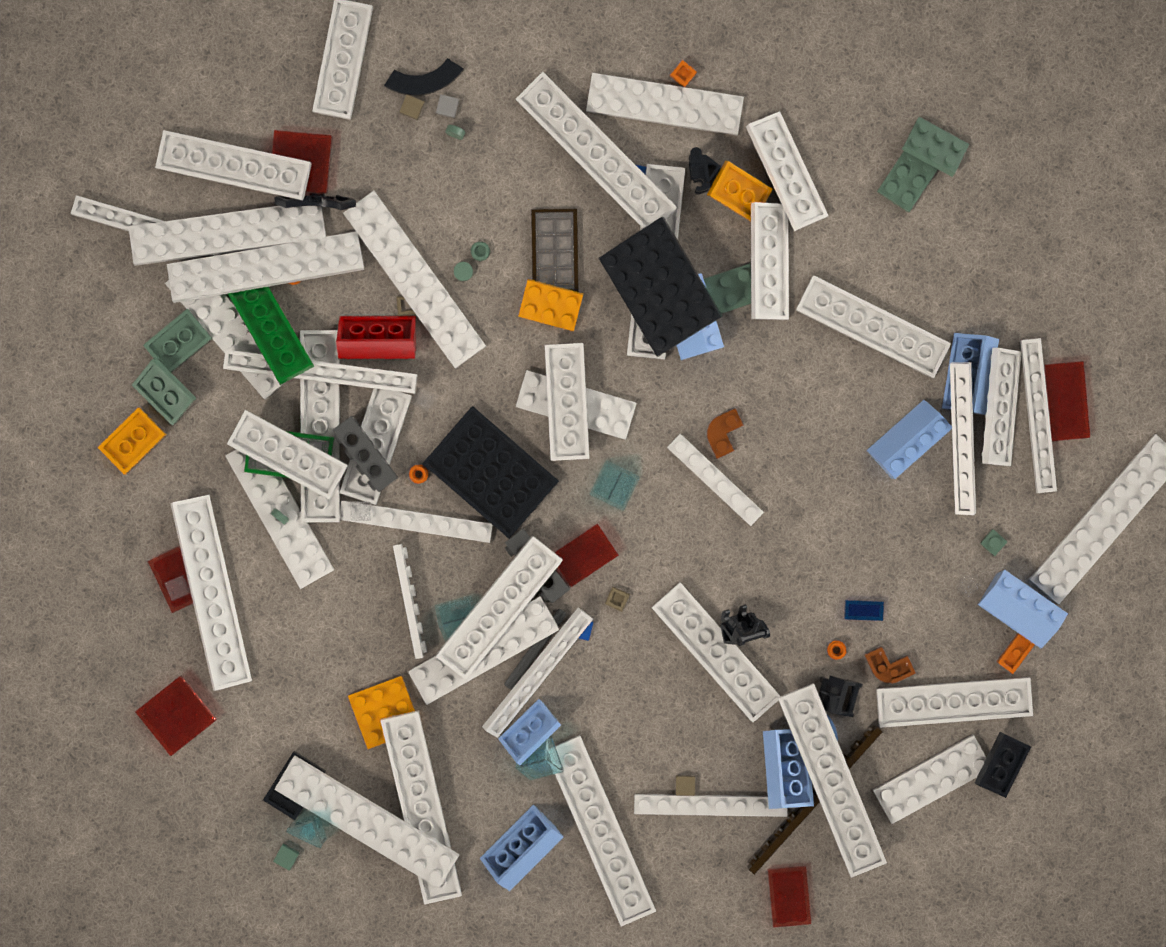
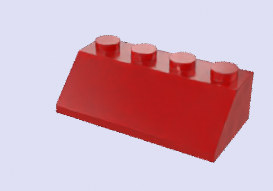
M340 316L336 339L338 359H415L416 316Z

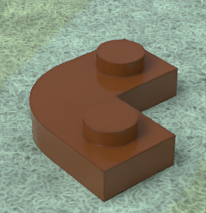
M736 408L714 418L708 426L707 439L716 459L734 451L727 433L744 426Z
M881 646L864 654L872 673L880 681L896 683L916 674L907 655L890 663Z

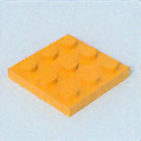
M402 675L348 695L367 749L386 743L381 719L415 711Z

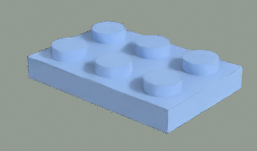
M538 699L498 739L514 761L521 765L561 724L547 706Z

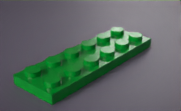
M269 287L228 293L279 385L314 367Z

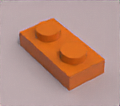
M1017 633L996 662L1014 674L1035 644Z

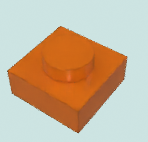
M682 60L670 74V77L682 87H686L697 74V71Z

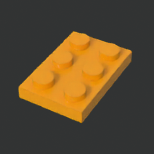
M725 161L707 195L751 222V203H766L773 189L731 162Z
M528 279L518 317L574 332L584 294Z
M138 407L97 448L126 475L167 434Z

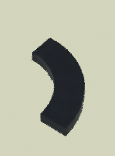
M447 58L436 70L424 75H407L394 69L384 87L404 95H428L449 86L460 76L464 68Z
M309 193V196H304L303 201L283 196L274 197V203L284 208L322 206L345 210L356 207L355 199L336 195V197L325 196L324 193Z

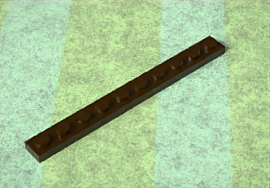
M875 724L873 727L869 726L863 732L864 737L860 741L856 740L851 745V751L847 756L843 755L849 769L883 733ZM814 788V806L800 807L796 812L792 811L786 818L787 822L783 827L780 825L773 833L775 836L770 841L766 840L760 847L762 850L758 855L754 854L748 860L749 865L747 867L754 875L820 803Z

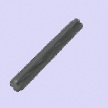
M558 609L553 615L558 626L566 616V612L562 609ZM552 634L529 648L505 681L504 685L511 690L514 688Z

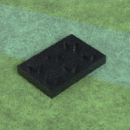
M999 732L974 783L1006 798L1031 746Z
M293 751L263 801L291 819L296 820L303 806L274 790L293 757L297 756L323 773H326V770Z

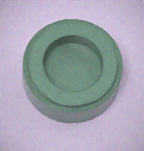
M450 124L445 130V133L459 140L464 138L465 131L458 126Z
M476 242L471 247V255L477 261H484L489 257L490 249L486 243Z
M459 262L454 267V275L459 281H468L473 275V269L469 263Z
M276 508L270 513L284 525L289 521V518Z

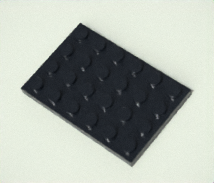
M660 217L599 257L604 269L657 357L723 317L664 217Z
M474 406L465 413L422 463L508 539L559 482L557 478Z

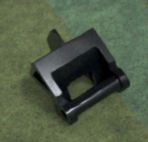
M698 147L692 148L689 155L690 179L693 180L694 184L698 182L702 184V186L696 187L694 191L696 195L710 190L721 168V165L709 156L702 155V151Z
M746 604L739 607L737 615L729 617V609L722 612V623L720 626L724 644L743 646L749 641L769 638L770 630L765 622L758 619L754 613H746Z
M831 675L829 679L820 676L819 682H821V687L818 695L824 710L837 715L854 717L855 713H853L859 689L862 688L863 684ZM848 686H852L846 710H842Z

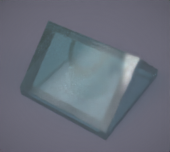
M606 460L589 494L624 511L640 476Z
M472 595L435 605L438 626L445 642L475 607Z
M552 736L521 765L516 763L515 767L530 780L564 771Z
M316 814L293 821L286 830L287 833L320 849L327 840L321 818Z

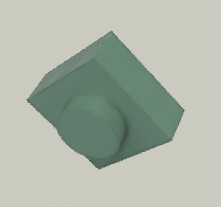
M994 529L980 542L993 556H996L1007 543Z

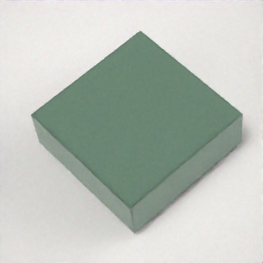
M283 844L273 862L290 871L300 853Z

